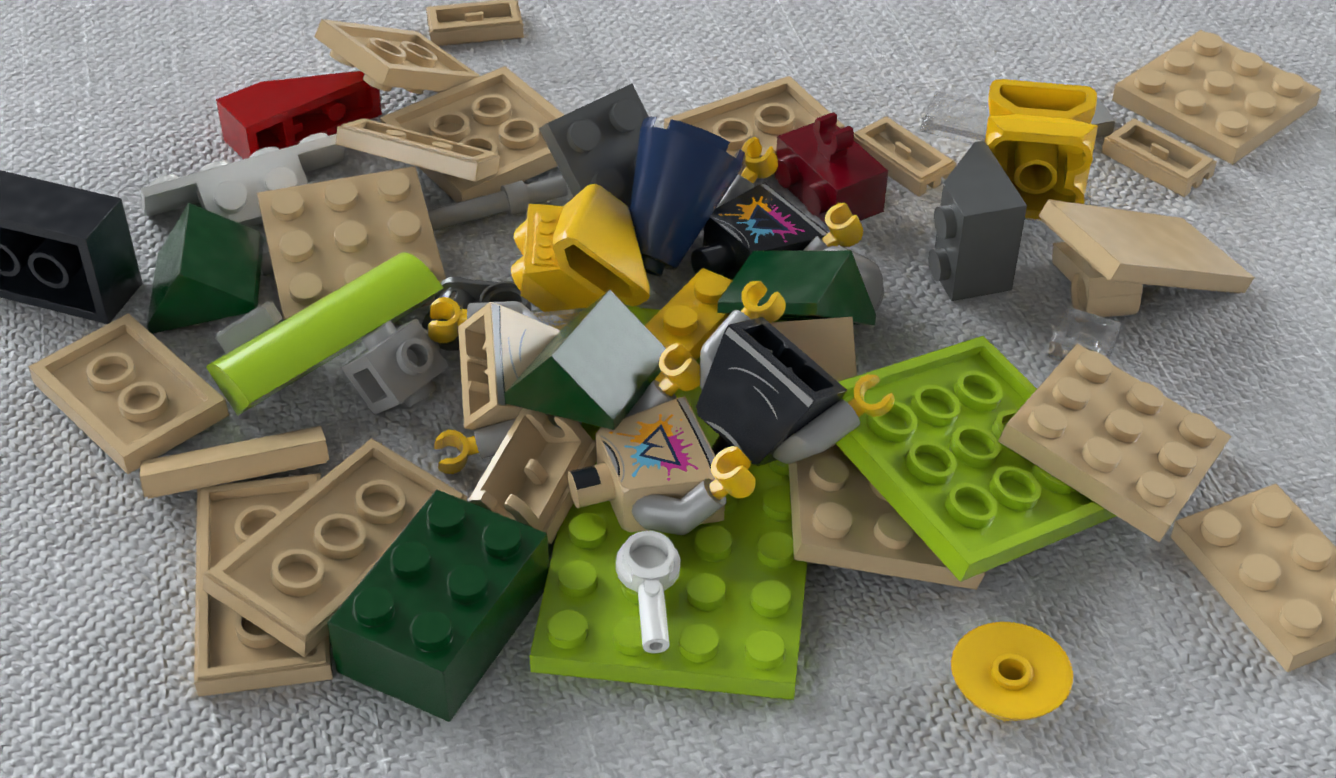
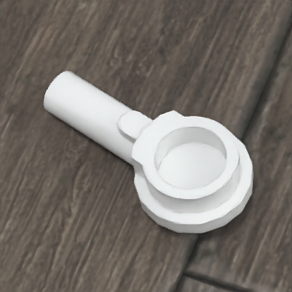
M641 531L629 537L617 552L615 567L619 580L627 588L638 592L643 649L649 653H661L670 646L664 590L671 587L679 577L681 563L678 551L671 540L655 531Z

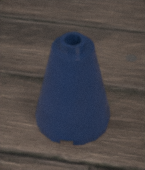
M649 116L643 120L640 128L630 215L645 272L662 277L664 269L676 270L739 174L746 156L745 152L741 149L734 156L726 152L729 141L702 128L670 119L667 129L654 127L657 117Z

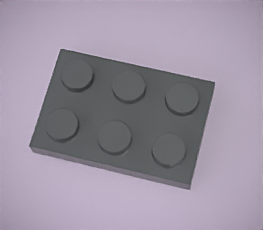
M633 84L597 99L539 128L573 197L586 186L598 184L626 204L630 211L640 128L643 120L649 117Z

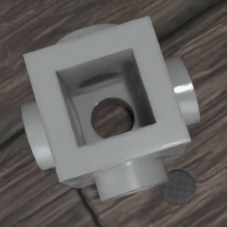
M415 318L398 328H395L390 320L362 339L367 349L341 368L372 413L376 415L401 404L403 401L408 407H411L427 397L437 388L432 379L448 368L449 365L440 353L438 342L430 339L428 330L424 329Z

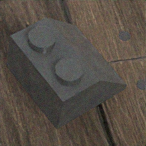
M985 140L974 142L944 181L941 204L934 211V224L937 234L935 248L931 249L928 255L929 269L932 278L936 282H941L951 301L1012 291L1027 205Z

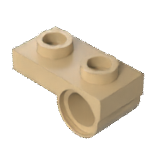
M1066 242L1053 243L1052 263L1071 281L1072 305L1076 316L1080 320L1134 315L1139 311L1143 284L1108 281Z

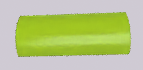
M407 252L399 253L208 364L206 368L236 415L239 416L358 345L365 336L390 320L394 323L425 305L443 289V286L431 270L417 257Z

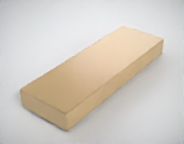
M365 118L341 124V126L337 127L335 145L475 182L498 173L500 156L495 152Z
M316 426L144 460L140 462L139 477L143 495L149 499L327 463L329 455L322 427Z

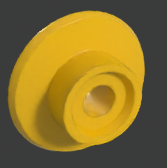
M993 622L981 625L966 633L953 650L951 670L958 688L974 706L996 719L1020 721L1042 717L1057 709L1067 699L1072 689L1073 668L1064 649L1046 633L1025 624Z

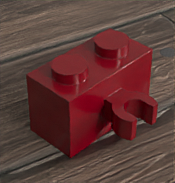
M834 112L816 118L814 123L777 136L776 157L778 167L774 173L778 183L782 187L787 188L806 206L812 215L817 216L826 226L825 215L827 211L838 203L847 204L852 215H857L860 221L884 212L888 170L854 141L853 128L847 126L841 129L836 125L837 114Z

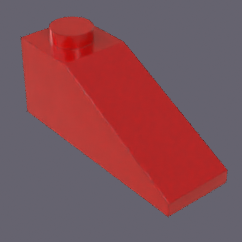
M362 71L258 82L218 98L216 103L223 139L244 160L250 158L257 150L265 147L274 146L280 150L298 145L301 140L316 133H326L328 136L337 134V127L341 126V124L364 118L371 120L381 116L379 89L363 80L365 74Z

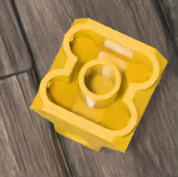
M1006 79L994 80L989 88L988 105L990 116H988L985 142L1026 203L1025 218L1041 219L1039 214L1048 199L1084 204L1098 125L1090 124L1096 110L1097 92L1088 86Z
M598 184L586 186L564 206L528 204L526 221L517 227L513 234L517 248L523 254L511 267V276L515 285L521 291L520 296L563 326H566L608 290H611L625 305L638 306L649 299L650 287L630 211L626 204Z

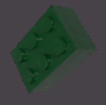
M436 489L327 622L337 673L450 722L544 593L549 571L547 533Z

